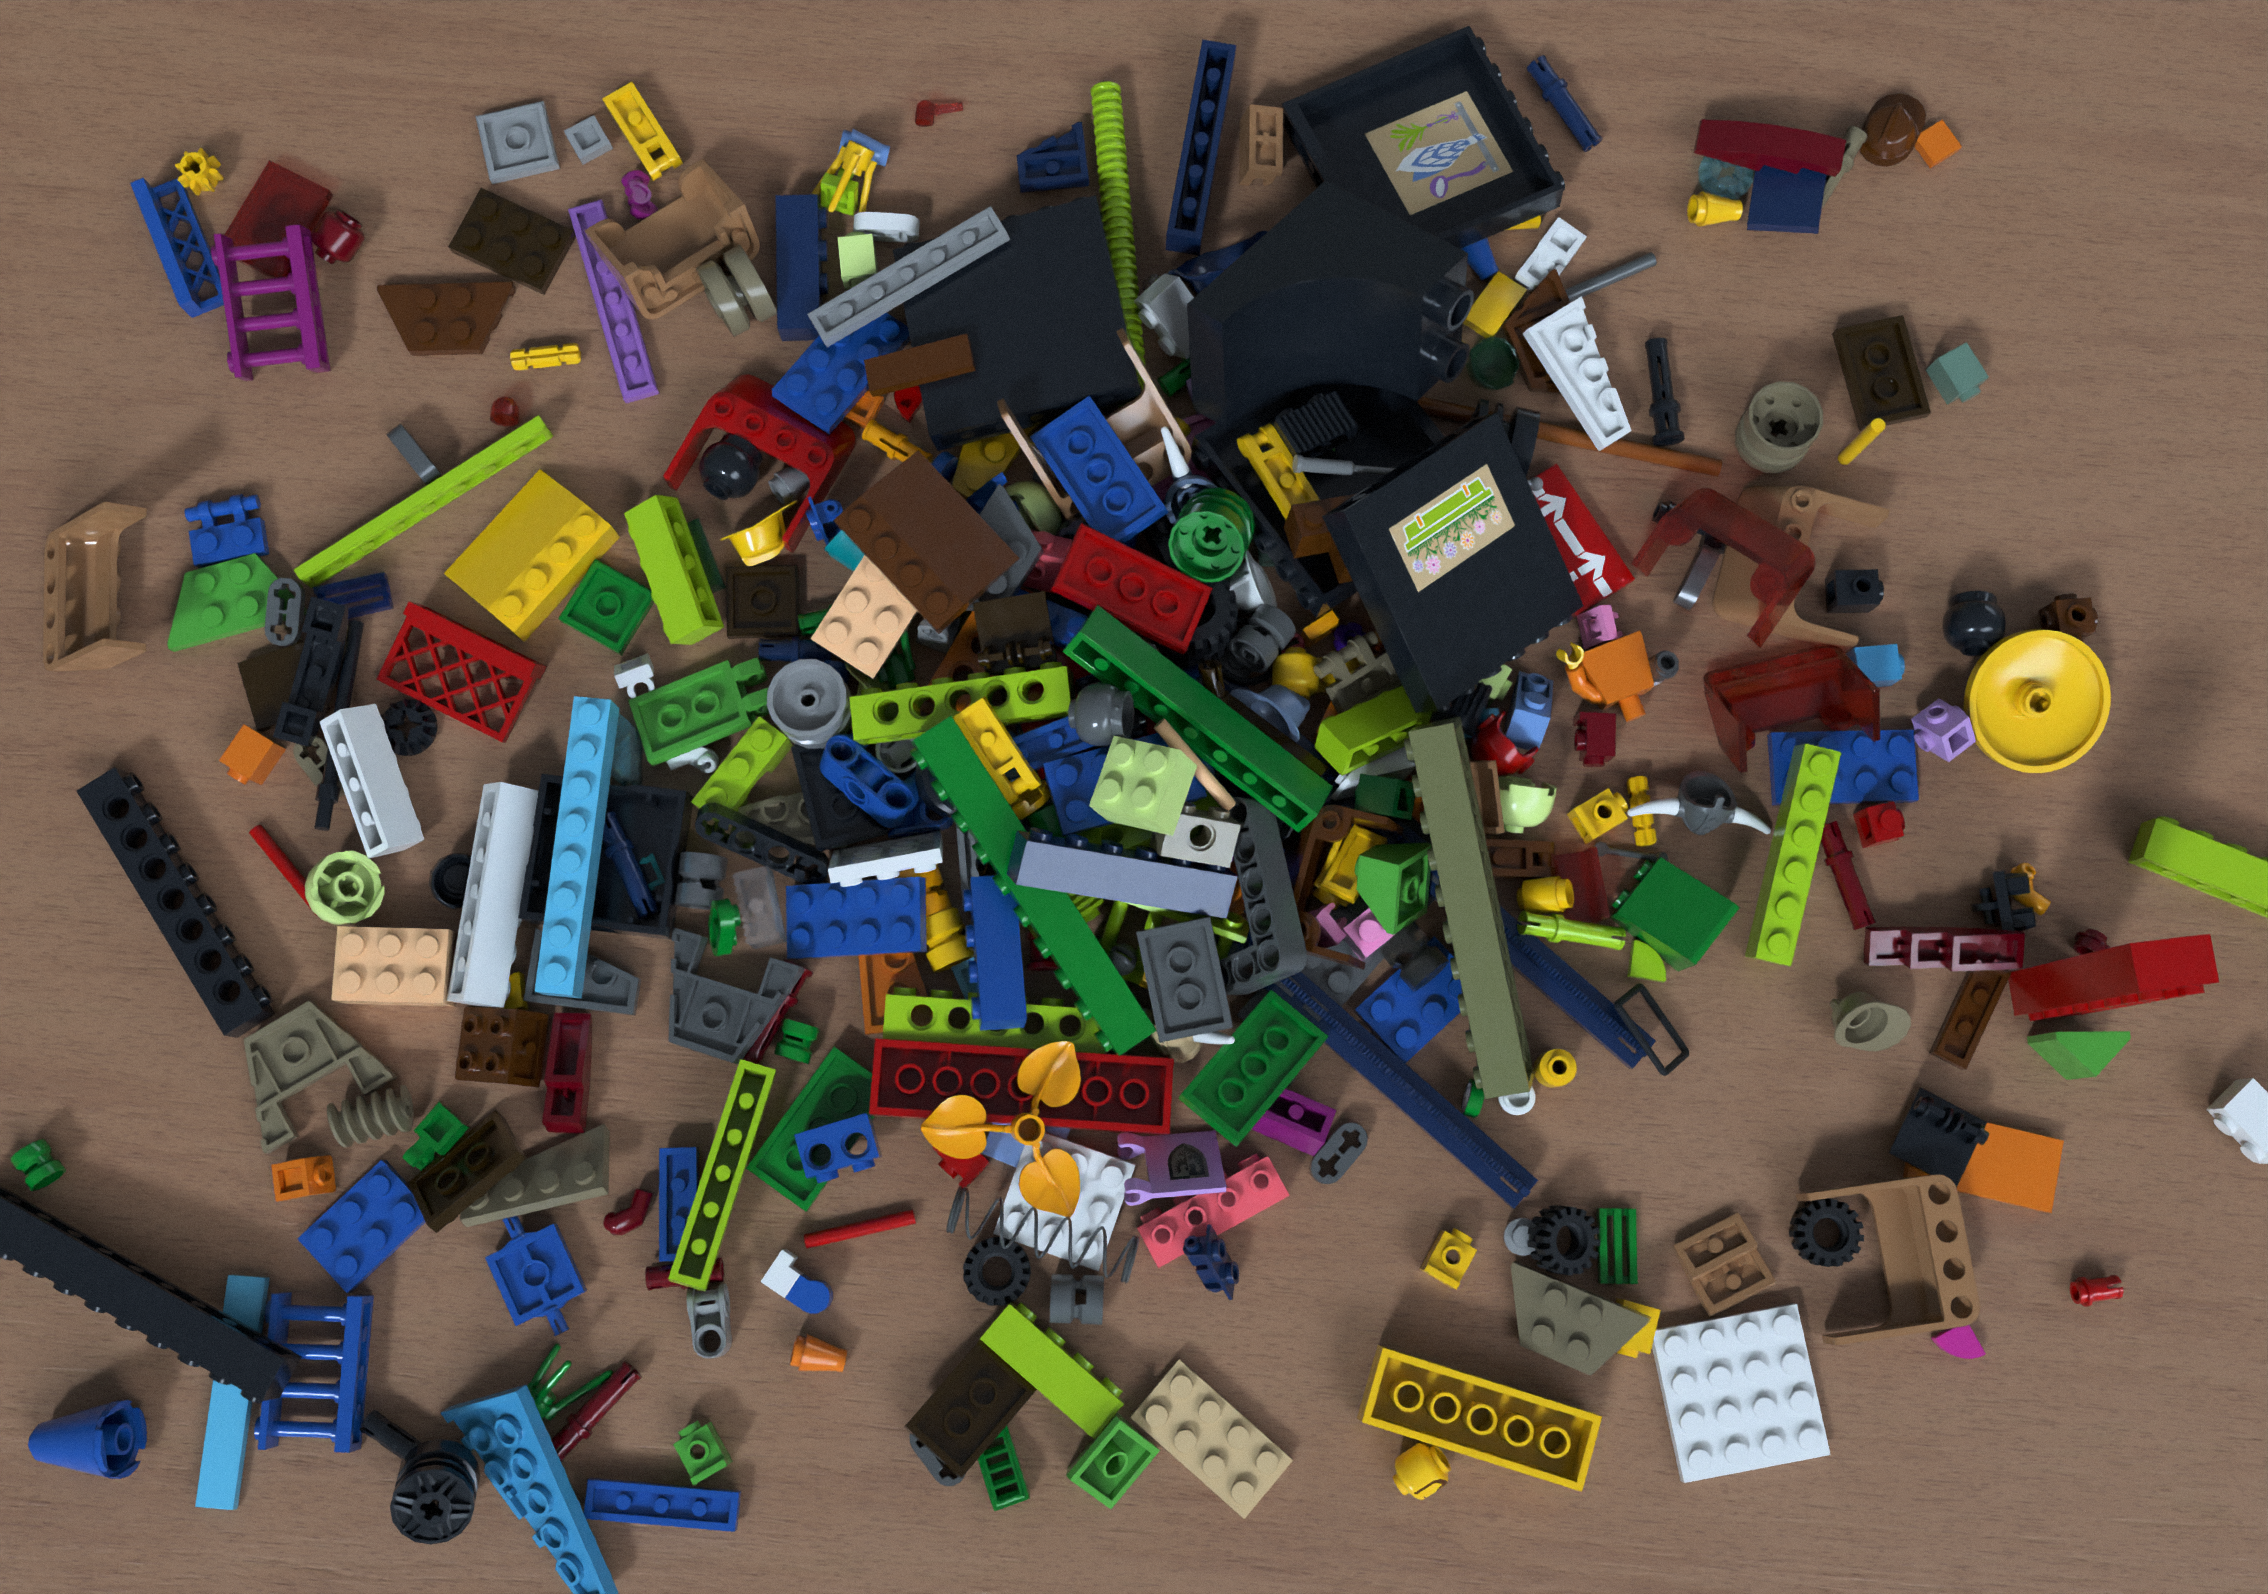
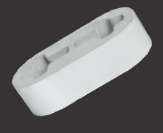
M860 212L854 215L853 232L872 234L874 241L915 242L919 238L920 220L909 214Z

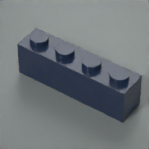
M818 194L775 195L777 329L782 341L815 340L819 333L807 314L822 306L823 295L829 294L828 273H823L822 261H828L829 257L827 240H822V228H828L827 208L821 207Z

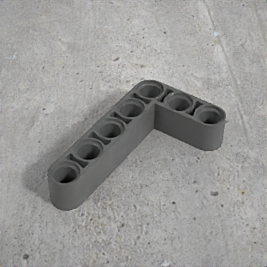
M1234 797L1233 799L1237 803L1229 810L1231 812L1230 816L1241 824L1233 856L1253 945L1219 961L1226 995H1246L1299 973L1306 965L1307 950L1276 815L1254 798Z

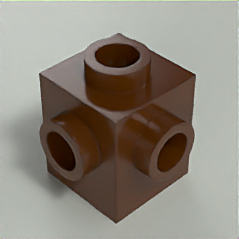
M2074 593L2062 594L2054 597L2052 603L2039 610L2041 629L2066 633L2083 643V639L2096 633L2098 615L2095 608H2092L2091 597L2077 598V595Z

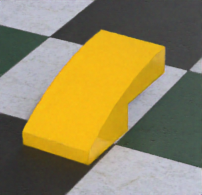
M1498 271L1472 305L1463 324L1489 341H1492L1506 319L1510 317L1524 297L1527 289Z

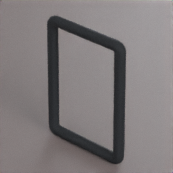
M1636 984L1615 1001L1614 1007L1661 1075L1667 1076L1689 1056V1049L1643 984ZM1639 991L1682 1052L1666 1067L1663 1066L1622 1006Z

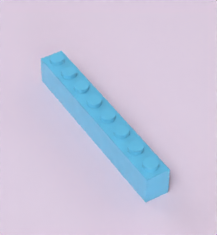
M574 696L534 991L543 995L582 999L619 716V707L609 699Z

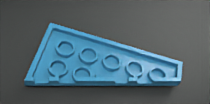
M527 1384L456 1404L442 1411L441 1415L449 1424L454 1420L465 1435L460 1440L463 1445L470 1451L475 1449L484 1461L485 1475L519 1520L525 1517L536 1532L532 1538L538 1547L541 1548L545 1545L557 1560L555 1570L573 1594H618L619 1592L612 1579L611 1572L604 1561L596 1538L592 1534L581 1509L580 1502L577 1500L566 1475L565 1468L558 1457L550 1434L546 1430Z

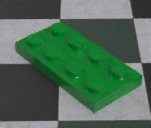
M1272 990L1267 993L1231 1035L1235 1038V1042L1233 1044H1223L1178 1098L1235 1147L1242 1142L1329 1037Z
M833 1047L746 1169L805 1212H808L829 1181L818 1184L816 1177L806 1178L794 1134L869 1113L872 1073L842 1051ZM856 1133L849 1138L848 1149L850 1152L863 1134ZM825 1144L816 1146L812 1152V1159L818 1166L827 1164L831 1158V1151Z

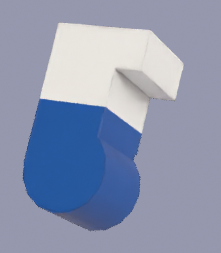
M787 1249L781 1250L761 1282L807 1313L817 1314L826 1310L833 1300L831 1286L823 1280H813L795 1268L793 1265L798 1256Z

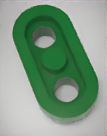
M728 898L713 900L711 903L708 935L714 956L731 954L732 946L737 945L735 927L741 924L740 912L737 904L732 905Z

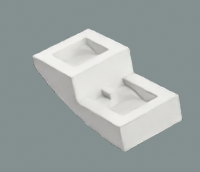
M1558 217L1541 239L1537 248L1517 272L1514 279L1533 292L1551 270L1556 269L1560 276L1587 236Z

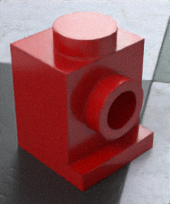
M1894 801L1866 807L1853 814L1863 849L1894 842L1904 836L1905 820L1902 812L1896 809Z
M932 1147L942 1158L938 1165L953 1179L958 1174L963 1178L958 1184L962 1188L968 1187L991 1163L982 1153L972 1158L959 1159L948 1156Z

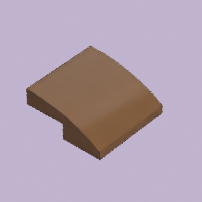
M1739 1213L1673 1245L1675 1254L1709 1318L1771 1287L1776 1282L1756 1249L1758 1246L1757 1242Z

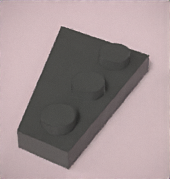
M537 928L535 929L523 1001L636 1016L641 979L588 953L582 999L549 996L534 992L542 931Z

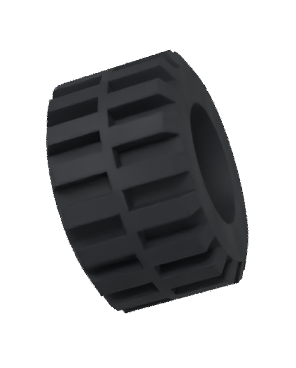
M1226 579L1220 582L1204 583L1213 588L1205 605V609L1213 617L1206 624L1196 627L1187 651L1183 655L1151 639L1156 648L1160 647V653L1168 658L1172 655L1173 663L1179 665L1182 660L1188 661V666H1196V661L1202 660L1204 664V661L1211 660L1213 655L1219 659L1224 655V647L1229 649V642L1237 633L1238 604H1236V594L1234 590L1230 591V583Z

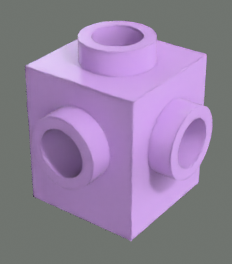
M1939 698L1911 719L1916 733L1914 739L1918 746L1926 752H1933L1947 762H1950L1976 742L1969 716L1956 705L1951 706Z

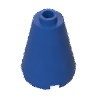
M130 1400L113 1401L38 1424L29 1437L28 1447L34 1459L40 1462L109 1479L125 1478L138 1468L141 1462L135 1461L138 1450L145 1449L147 1425L144 1414L139 1407L133 1408L130 1405L132 1403Z

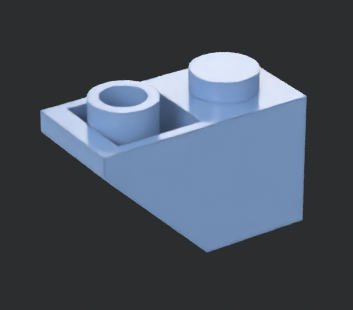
M1519 671L1504 726V735L1516 747L1530 750L1535 746L1540 748L1551 719L1554 681L1538 673L1528 674Z

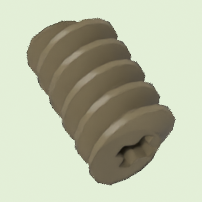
M401 1085L399 1097L395 1095L392 1088H387L386 1099L383 1101L378 1092L375 1091L371 1093V1104H367L362 1095L357 1096L355 1108L352 1107L348 1099L342 1100L341 1111L339 1112L334 1103H329L327 1105V1117L330 1129L337 1142L342 1147H350L354 1141L358 1144L366 1143L369 1137L372 1140H378L383 1136V1133L387 1136H393L398 1132V1129L401 1132H409L414 1122V1108L408 1088L405 1085Z

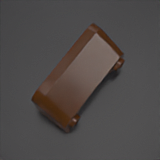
M1323 805L1319 814L1299 833L1294 829L1287 838L1284 853L1307 955L1364 970L1365 962L1348 954L1318 947L1321 926L1313 915L1307 913L1315 886L1313 883L1317 879L1327 842H1338L1348 835L1352 824L1401 836L1404 828L1388 817L1338 805Z

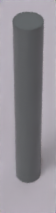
M1650 252L1565 289L1569 301L1572 302L1581 296L1589 295L1657 264L1656 257Z

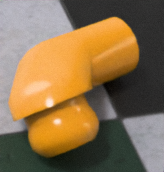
M2020 863L2018 866L2013 867L2010 873H2027L2030 893L2012 896L2027 908L2033 907L2034 912L2042 916L2050 906L2051 901L2034 891L2033 879L2036 874L2035 868L2029 863Z

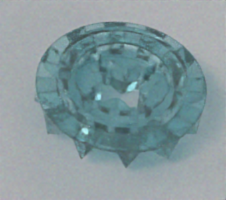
M1705 156L1700 163L1698 177L1701 186L1707 193L1729 199H1737L1749 190L1754 181V170ZM1721 166L1725 169L1730 166L1736 167L1732 174L1733 179L1729 175L1724 178L1721 177L1719 180L1717 179L1722 171Z

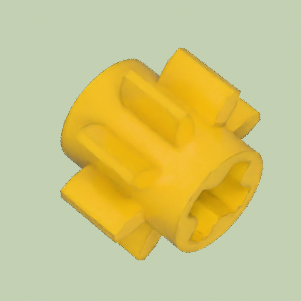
M202 148L198 152L188 153L185 151L180 163L175 164V167L182 173L177 180L184 188L190 186V189L198 196L201 191L215 192L214 188L217 186L218 181L224 179L219 171L216 170L221 166V163L215 156L209 157Z

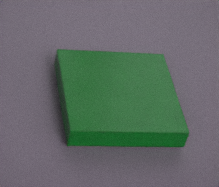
M595 559L558 620L622 656L654 604L651 596L652 590Z

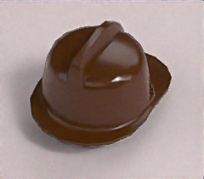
M1898 93L1887 95L1878 100L1871 108L1862 127V130L1867 134V140L1861 146L1860 153L1866 161L1876 166L1888 167L1905 160L1912 152L1925 124L1926 113L1923 105L1910 95Z

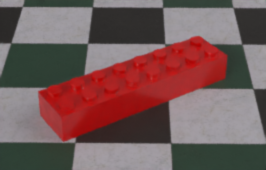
M2203 934L2128 943L2012 971L2008 982L2014 1016L2028 1014L2029 1021H2037L2054 1017L2085 1015L2205 993L2204 985L2219 983L2211 935Z
M875 1038L869 1114L871 1116L927 1119L934 1109L947 1098L955 1095H967L975 1098L983 1105L986 1111L985 1123L1011 1125L1012 1120L1017 1115L1030 1113L1031 1102L1034 1095L1026 1094L1019 1089L1017 1074L1022 1061L1036 1049ZM1075 1052L1081 1077L1080 1087L1076 1096L1069 1103L1060 1107L1047 1106L1041 1100L1038 1103V1117L1043 1121L1045 1127L1167 1135L1170 1134L1174 1059Z

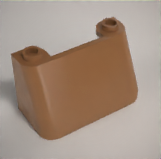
M703 158L689 166L680 175L678 187L682 195L681 197L626 231L614 219L601 220L584 230L591 245L627 296L647 319L662 317L705 290L696 271L697 267L713 260L718 263L724 274L728 276L729 272L723 261V254L740 245L750 261L759 252V239L745 204Z

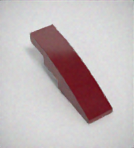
M1702 119L1699 122L1693 153L1755 171H1760L1766 165L1794 174L1805 168L1836 177L1841 171L1846 140L1813 131L1773 124Z
M1865 927L1864 963L1868 966L1905 965L1909 969L1947 968L1951 972L2023 969L2025 933L2022 931L1956 927Z

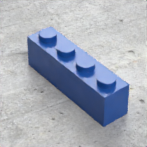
M994 876L970 877L969 889L963 890L964 912L971 911L972 925L965 926L967 947L974 948V961H968L969 983H976L977 997H971L972 1020L979 1019L980 1031L1025 1028L1027 1012L1019 920L1012 910L1017 904L1010 893L1006 896L1002 895L992 879Z

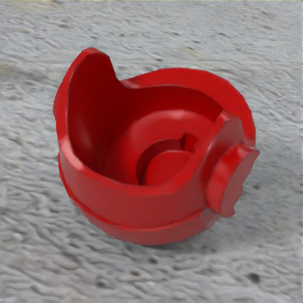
M1505 710L1496 716L1493 713L1489 714L1477 726L1479 731L1475 733L1470 744L1473 760H1496L1498 777H1506L1515 772L1519 775L1522 774L1535 762L1533 756L1539 750L1535 746L1523 755L1518 751L1514 743L1501 732L1500 723L1506 714Z

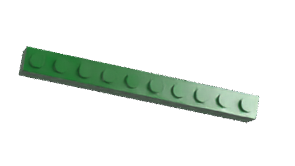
M949 716L912 740L911 744L914 749L909 751L912 758L921 770L927 767L935 780L930 783L933 790L942 802L948 799L956 812L951 814L952 819L962 833L969 831L976 841L971 846L976 856L983 865L989 862L997 875L992 877L995 885L1003 896L1009 893L1017 904L1012 909L1024 928L1031 925L1038 936L1033 940L1035 946L1045 959L1051 956L1058 969L1053 971L1056 978L1065 990L1071 987L1078 997L1074 1005L1085 1021L1091 1018L1099 1029L1094 1035L1105 1052L1112 1049L1115 1054L1120 1056L1156 1032L1157 1030L1068 894L1016 885L1006 874L1017 830L1027 831L952 716Z

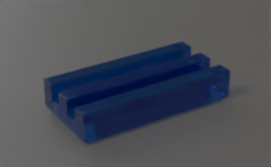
M385 572L313 587L317 598L337 604L352 603L383 595V600L349 607L348 619L394 609L388 576ZM381 584V587L326 598L328 595Z

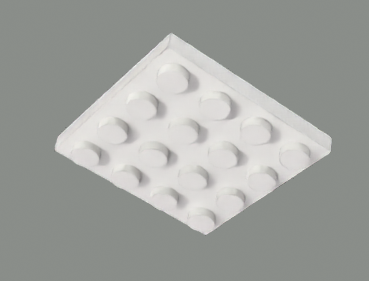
M1791 1303L1656 1329L1652 1349L1681 1482L1687 1483L1831 1455L1797 1304Z

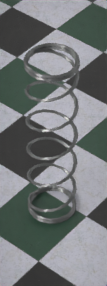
M958 1187L946 1227L947 1233L953 1234L955 1231L965 1193V1229L970 1240L980 1233L993 1209L1000 1201V1243L1003 1249L1012 1245L1029 1215L1034 1210V1251L1038 1259L1048 1252L1062 1226L1068 1220V1257L1071 1268L1074 1269L1081 1263L1095 1237L1102 1230L1104 1276L1109 1278L1113 1275L1128 1250L1121 1276V1282L1128 1283L1140 1241L1139 1236L1136 1237L1134 1235L1129 1240L1113 1269L1107 1275V1234L1103 1226L1094 1232L1078 1261L1073 1265L1072 1221L1068 1216L1061 1221L1045 1250L1039 1256L1038 1211L1035 1207L1030 1208L1012 1239L1005 1246L1003 1241L1004 1203L1002 1198L999 1197L994 1201L973 1236H970L969 1190L967 1187Z

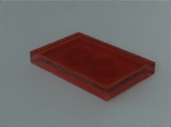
M269 160L224 235L233 239L234 246L283 241V237H287L285 226L300 224L312 232L332 199L333 194L330 190ZM286 255L238 261L270 278L285 277L291 267L290 258L288 259Z

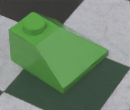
M1429 843L1375 845L1360 854L1356 861V890L1384 930L1389 934L1394 935L1427 913L1431 872L1427 849L1431 848Z

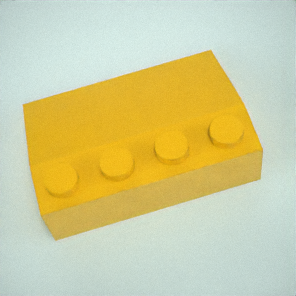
M539 469L444 574L525 642L581 581L595 559L600 560L620 537L614 528L600 515Z

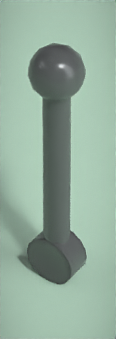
M1598 842L1593 846V853L1598 857L1611 854L1650 861L1662 857L1668 861V855L1665 852L1652 854L1608 847L1604 842Z

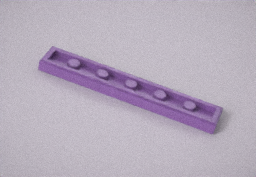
M601 199L569 208L568 211L623 400L625 403H630L660 394L634 305L591 245L584 231L597 222L608 219L604 203Z

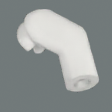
M702 746L670 759L667 763L671 770L690 764L700 769L703 773H712L719 764V758L713 750Z

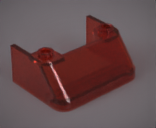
M1700 488L1661 518L1631 564L1642 575L1648 577L1669 545L1683 546L1689 543L1699 528L1758 563L1759 566L1750 580V588L1753 595L1767 606L1746 636L1756 646L1761 648L1813 573L1816 566L1815 555L1807 545L1711 488Z
M1813 646L1709 671L1703 677L1704 694L1719 746L1740 773L1747 772V751L1756 744L1755 733L1819 718L1825 725L1838 731L1859 725L1873 742L1880 740V689L1837 646Z

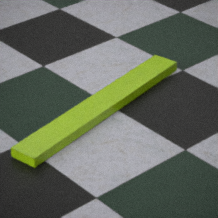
M539 415L296 567L293 569L303 583L314 589L553 437L552 433Z

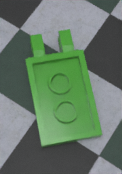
M758 657L737 664L734 667L729 660H726L628 700L647 760L652 767L749 728L756 721V716L764 717L770 714L767 708L768 687L751 694L747 693L745 687H753L768 680L763 664L761 665Z

